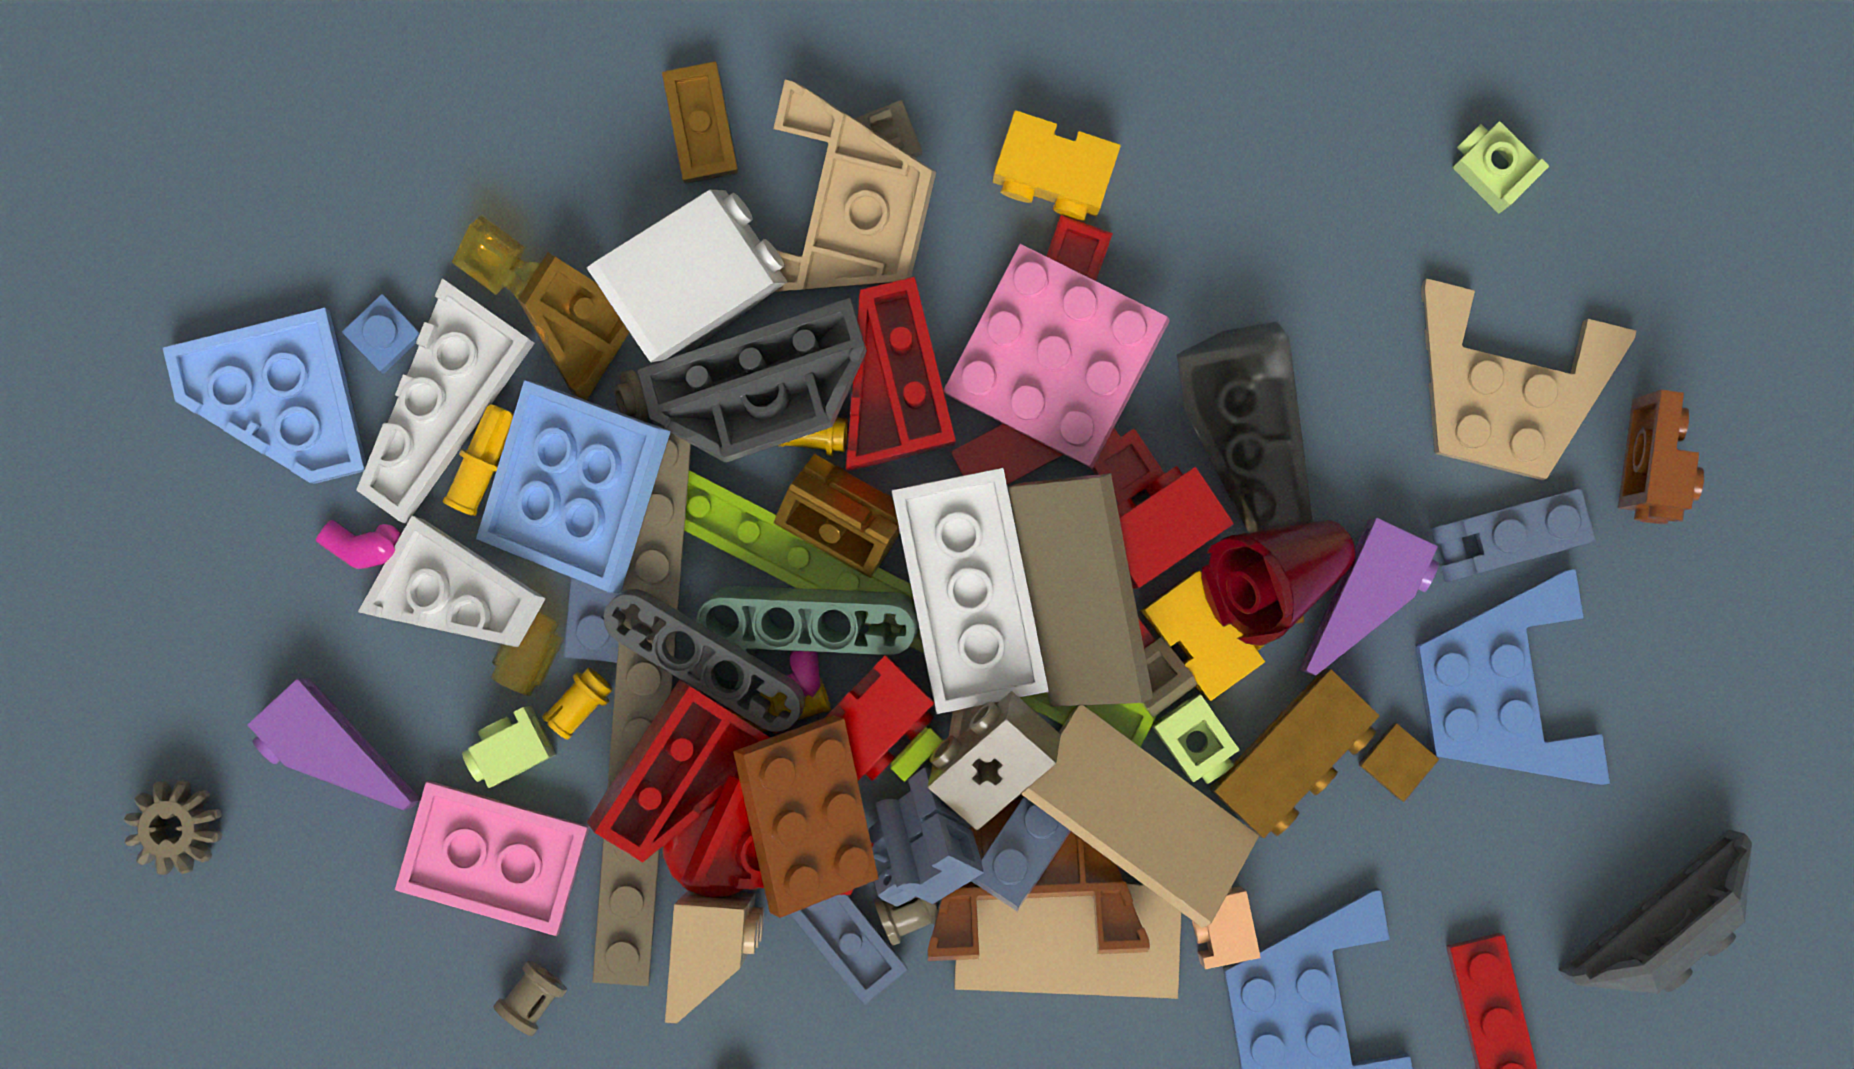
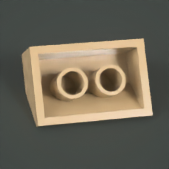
M686 891L674 904L665 1023H678L741 968L748 954H755V949L758 948L759 942L762 941L764 908L754 907L755 893L738 892L729 897H703Z

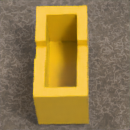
M1015 110L993 176V183L1002 186L1000 193L1026 203H1032L1034 196L1055 203L1053 207L1055 212L1077 220H1085L1086 214L1097 217L1121 145L1080 131L1076 141H1072L1055 135L1056 123Z
M1195 571L1140 611L1158 636L1163 637L1169 646L1174 645L1176 642L1188 657L1183 663L1194 676L1198 684L1196 686L1197 690L1204 700L1212 701L1265 663L1258 652L1265 645L1245 644L1237 639L1243 634L1231 624L1223 627L1217 621L1205 599L1201 580L1202 573Z

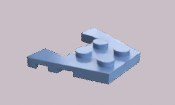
M1576 569L1561 571L1536 586L1526 589L1497 606L1477 614L1415 646L1431 748L1435 756L1599 785L1610 784L1602 734L1596 733L1544 741L1528 643L1527 627L1584 618Z
M1370 889L1336 910L1332 909L1317 917L1316 921L1290 935H1284L1260 948L1261 958L1230 964L1223 968L1240 1069H1413L1411 1057L1407 1053L1352 1062L1332 952L1335 949L1390 940L1380 889Z

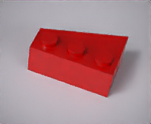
M915 276L860 290L857 320L867 352L853 380L846 459L847 472L954 446L956 442Z
M885 655L825 718L834 715L845 720L857 781L864 774L873 781L895 758L888 750L903 735L912 741L932 721L934 716L927 710L934 704V700L888 655Z
M679 680L586 823L594 833L643 863L699 817V813L720 797L729 775L739 779L733 751L769 739L770 737L682 680ZM701 793L688 807L672 818H669L685 799Z

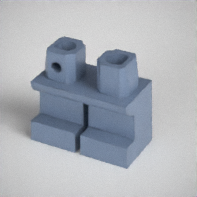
M925 767L908 779L911 791L899 800L885 799L875 804L879 821L868 829L870 841L874 843L872 847L874 858L884 863L890 860L891 864L889 868L878 874L879 879L874 881L877 894L882 900L897 907L914 897L934 904L984 873L973 831L968 829L971 825L927 788L931 770Z

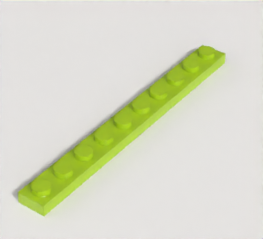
M689 470L684 531L795 588L897 592L906 594L913 599L910 583L879 567L871 578L865 576L774 524L775 514ZM888 613L883 621L890 623L891 632L899 633L903 626L896 623L895 614ZM919 628L909 646L924 653ZM1048 692L1019 697L1033 710L1062 725L1071 711L1077 706H1050ZM1141 703L1084 705L1140 748L1156 716L1152 718Z

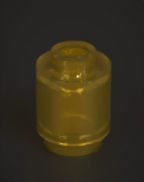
M538 612L519 647L505 644L499 645L491 662L496 667L490 678L516 692L531 696L536 685H543L565 639L563 635L556 632L559 622Z

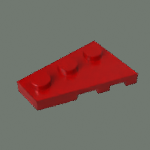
M729 775L681 882L689 886L698 887L716 885L750 890L764 888L740 779ZM853 889L840 895H851Z

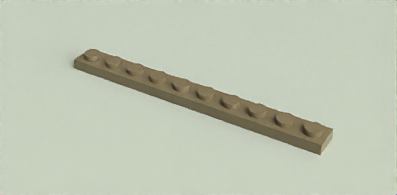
M670 432L624 580L623 592L628 589L645 591L678 611L691 443ZM632 604L626 610L621 609V612L626 616L623 624L627 628L632 629L639 623L653 630L646 638L652 644L655 635L666 625V622L661 618L653 627L642 622L638 618L640 608L635 604ZM677 631L669 633L666 639V648L674 658ZM621 643L618 644L607 790L669 697L673 686V674ZM603 838L592 983L649 986L660 849L642 863Z

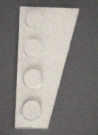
M443 278L435 294L438 300L428 323L424 322L416 341L419 347L407 375L403 374L395 393L398 399L388 423H383L356 489L384 511L405 524L408 523L411 516H413L479 423L486 407L493 403L535 344Z

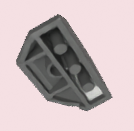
M848 298L652 364L637 371L651 421L726 463L831 428L867 350L853 303Z
M1733 830L1726 831L1559 969L1560 973L1565 979L1579 986L1656 994L1663 989L1666 992L1673 991L1684 984L1693 974L1690 967L1706 954L1714 956L1725 950L1736 938L1733 931L1745 922L1752 841L1745 833Z

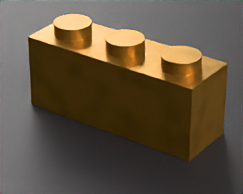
M1323 669L1233 763L1234 766L1224 773L1209 789L1260 837L1265 838L1270 832L1279 836L1299 815L1300 812L1294 806L1309 791L1315 796L1318 795L1336 777L1338 771L1333 765L1347 750L1352 755H1355L1374 737L1376 730L1371 725L1380 715L1333 670Z

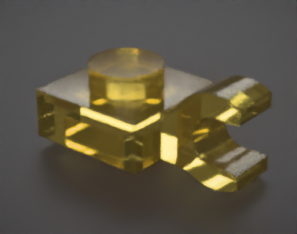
M482 215L469 225L452 260L453 264L495 295L506 287L517 299L540 265L538 262H525L521 260L526 247Z

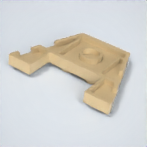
M785 80L773 129L825 141L828 143V148L803 255L800 256L777 250L784 262V267L780 271L787 280V283L775 292L890 283L910 278L917 256L936 171L803 85Z
M1425 279L1421 287V297L1425 308L1426 329H1424L1426 350H1428L1431 379L1429 392L1435 454L1539 480L1547 479L1634 341L1637 331L1592 319L1584 320L1571 373L1569 374L1464 348L1462 343L1475 290Z

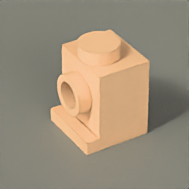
M1241 886L1231 887L1211 924L1202 928L1192 921L1197 943L1207 942L1208 950L1198 952L1199 962L1205 969L1261 958L1247 891Z

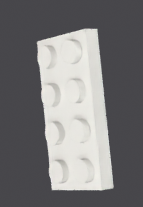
M1000 468L892 490L937 714L984 705L990 701L993 703L999 702L1011 691L1018 697L1049 692L1004 469Z

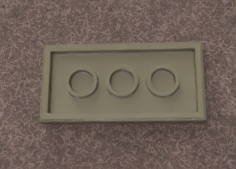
M1111 473L1024 482L1009 486L1021 557L1049 690L1050 706L1143 703L1153 698Z

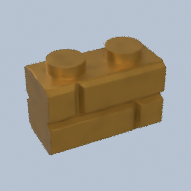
M816 454L812 456L804 469L791 483L774 520V524L869 578L874 575L900 534L893 497L877 490L847 473L841 467L833 465Z

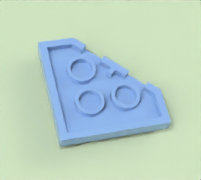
M327 308L163 347L175 402L200 415L236 439L288 468L291 472L309 483L316 484L364 472L367 463L330 310Z

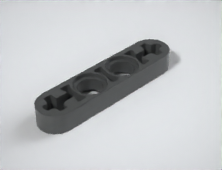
M628 589L618 594L606 606L603 615L604 626L608 634L617 642L759 727L771 732H782L791 728L802 715L805 707V695L800 685L793 679L651 594L639 589ZM632 604H635L640 608L638 618L642 622L653 627L661 618L666 622V625L655 635L652 644L646 638L653 630L639 623L632 629L627 628L623 624L626 616L623 612L619 611L620 608L626 610ZM682 631L692 638L695 644V652L692 658L678 660L669 654L666 648V639L669 633ZM722 660L736 662L743 671L744 680L742 686L736 689L722 687L715 678L714 669L716 664ZM756 676L764 680L757 690L768 697H774L778 691L784 693L787 696L785 706L791 710V713L783 710L778 716L772 715L768 711L771 702L758 693L755 694L750 702L743 698L754 685Z

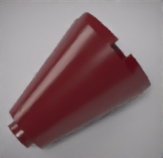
M1332 520L1230 535L1209 548L1207 553L1212 554L1209 564L1202 567L1201 580L1205 599L1217 621L1223 627L1231 624L1243 634L1237 639L1245 644L1263 646L1281 638L1353 566L1355 561L1354 542L1346 529Z

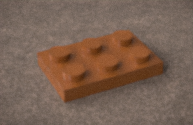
M833 715L733 751L768 908L771 914L781 918L879 879L845 720L843 718Z

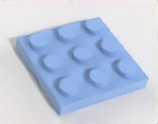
M524 380L476 539L604 591L621 593L671 431L546 385Z

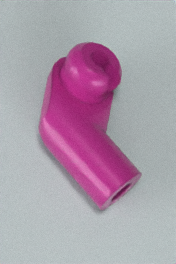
M330 520L318 534L316 542L351 567L365 569L385 564L394 554V546L401 533L392 525L382 524L377 527L375 532L355 536L334 520Z
M790 650V666L793 672L786 676L800 685L805 697L808 695L813 697L820 688L818 652Z

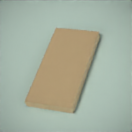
M1077 705L1071 711L1059 731L1061 737L1056 764L1024 790L1021 795L1202 928L1213 922L1259 835L1084 705Z
M1126 883L1133 898V905L1140 923L1145 928L1149 937L1150 949L1148 952L1097 954L1093 896L1026 898L1018 912L999 899L978 900L979 959L955 960L954 989L1178 999L1181 912L1144 884Z

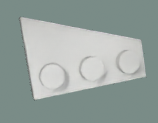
M411 516L394 546V554L385 562L358 612L519 647L546 598L426 520Z

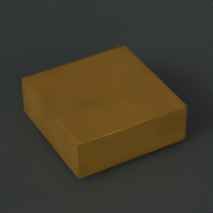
M1393 723L1359 763V766L1395 797L1404 802L1439 761V758L1401 726Z

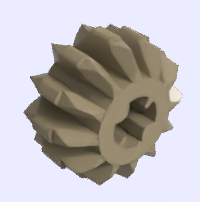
M180 780L177 781L173 790L166 781L154 783L153 796L147 793L137 794L134 801L142 813H128L123 819L128 825L138 827V833L129 835L125 838L124 842L127 846L142 844L144 847L137 856V863L145 865L156 858V873L166 875L170 873L174 865L180 874H185L193 871L194 859L202 863L209 861L212 858V853L204 842H218L223 836L217 829L208 828L209 821L217 820L222 816L220 809L204 811L202 808L209 800L210 793L207 790H200L191 796L190 782ZM178 817L182 826L176 827V830L182 831V835L169 838L165 829L170 828L171 825L165 824V819Z

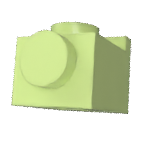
M1499 121L1489 131L1480 124L1457 147L1464 156L1452 168L1499 214L1508 208L1549 165L1543 159L1539 160ZM1494 151H1498L1509 162L1506 169H1498L1493 165L1491 155Z
M1195 693L1155 721L1151 726L1187 778L1192 782L1202 777L1206 784H1208L1234 766L1229 757L1237 753L1239 748L1201 694ZM1193 731H1201L1206 738V745L1199 752L1190 751L1186 745L1187 736Z
M532 706L522 707L513 712L518 720V723L514 725L511 724L508 717H505L479 730L478 734L482 741L462 752L465 764L477 782L484 779L488 788L497 786L556 755Z

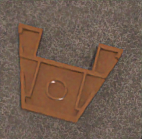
M1018 795L980 829L976 830L972 826L968 828L973 831L981 860L1024 798L1023 795ZM1071 831L1027 898L1093 896L1097 954L1148 952L1150 949L1149 937L1145 928L1140 923L1133 905V898L1126 881L1124 882L1118 866ZM972 881L942 898L928 946V961L979 959L977 901L998 899Z

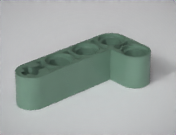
M725 586L715 591L698 611L696 618L697 623L756 657V649L880 655L899 654L909 647L919 630L914 599L906 594L897 592ZM725 605L732 608L738 616V626L727 627L719 623L715 617V606ZM779 607L790 612L794 619V628L784 630L775 626L770 620L769 610ZM828 610H838L844 613L850 620V630L846 632L832 630L825 622V612ZM888 613L895 614L896 623L903 625L899 633L891 632L890 623L883 622ZM865 623L871 624L868 631L863 633L862 629ZM725 660L732 663L737 669L739 678L736 681L722 679L714 669L715 678L722 687L736 689L742 686L744 675L741 667L736 662Z

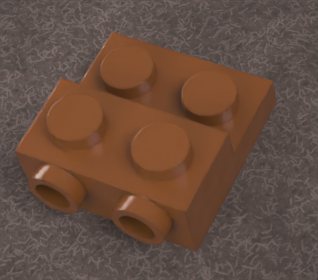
M1661 389L1632 399L1618 508L1634 510V520L1654 524H1668V521L1683 522L1684 511L1692 509L1693 501H1698L1704 485V470L1702 467H1698L1699 452L1677 449V443L1684 440L1689 424V410L1682 407L1683 392Z

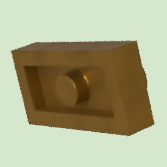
M716 61L662 72L684 183L739 173Z

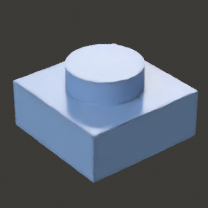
M381 294L342 333L381 373L385 374L416 344L420 331L385 295Z

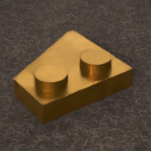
M547 252L519 296L518 301L571 393L578 398L587 400L630 332L596 282Z

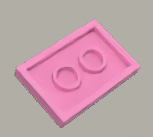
M427 781L395 890L557 936L560 933L590 827L461 789Z

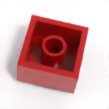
M1175 466L1145 487L1150 495L1148 499L1136 506L1129 497L1117 506L1133 589L1140 588L1234 524L1196 467L1183 474L1178 466Z

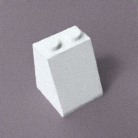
M710 189L587 267L650 362L667 360L695 350L787 283V280L780 271L784 267L781 256L768 240L763 239L760 242L748 224L753 220L751 212L735 193L729 195L726 190Z

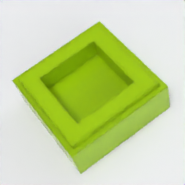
M930 726L928 728L925 727L891 762V769L905 782L944 739Z

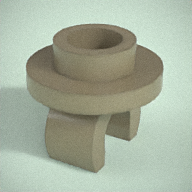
M634 370L623 371L620 376L621 384L614 386L617 407L620 413L647 422L648 409L641 382Z

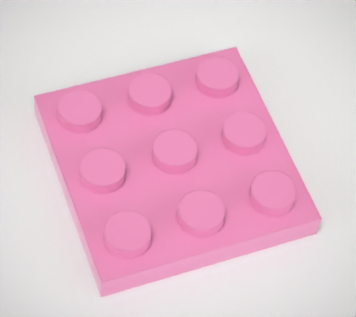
M1020 244L943 392L961 403L1093 469L1170 320L1167 316Z

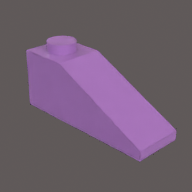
M1379 518L1368 520L1355 547L1354 564L1341 577L1298 670L1308 675H1317L1412 600L1418 590L1426 592L1439 567V562L1433 560L1438 546Z
M310 678L296 679L248 724V727L257 735L253 739V744L273 764L281 761L288 768L401 810L412 808L421 800Z

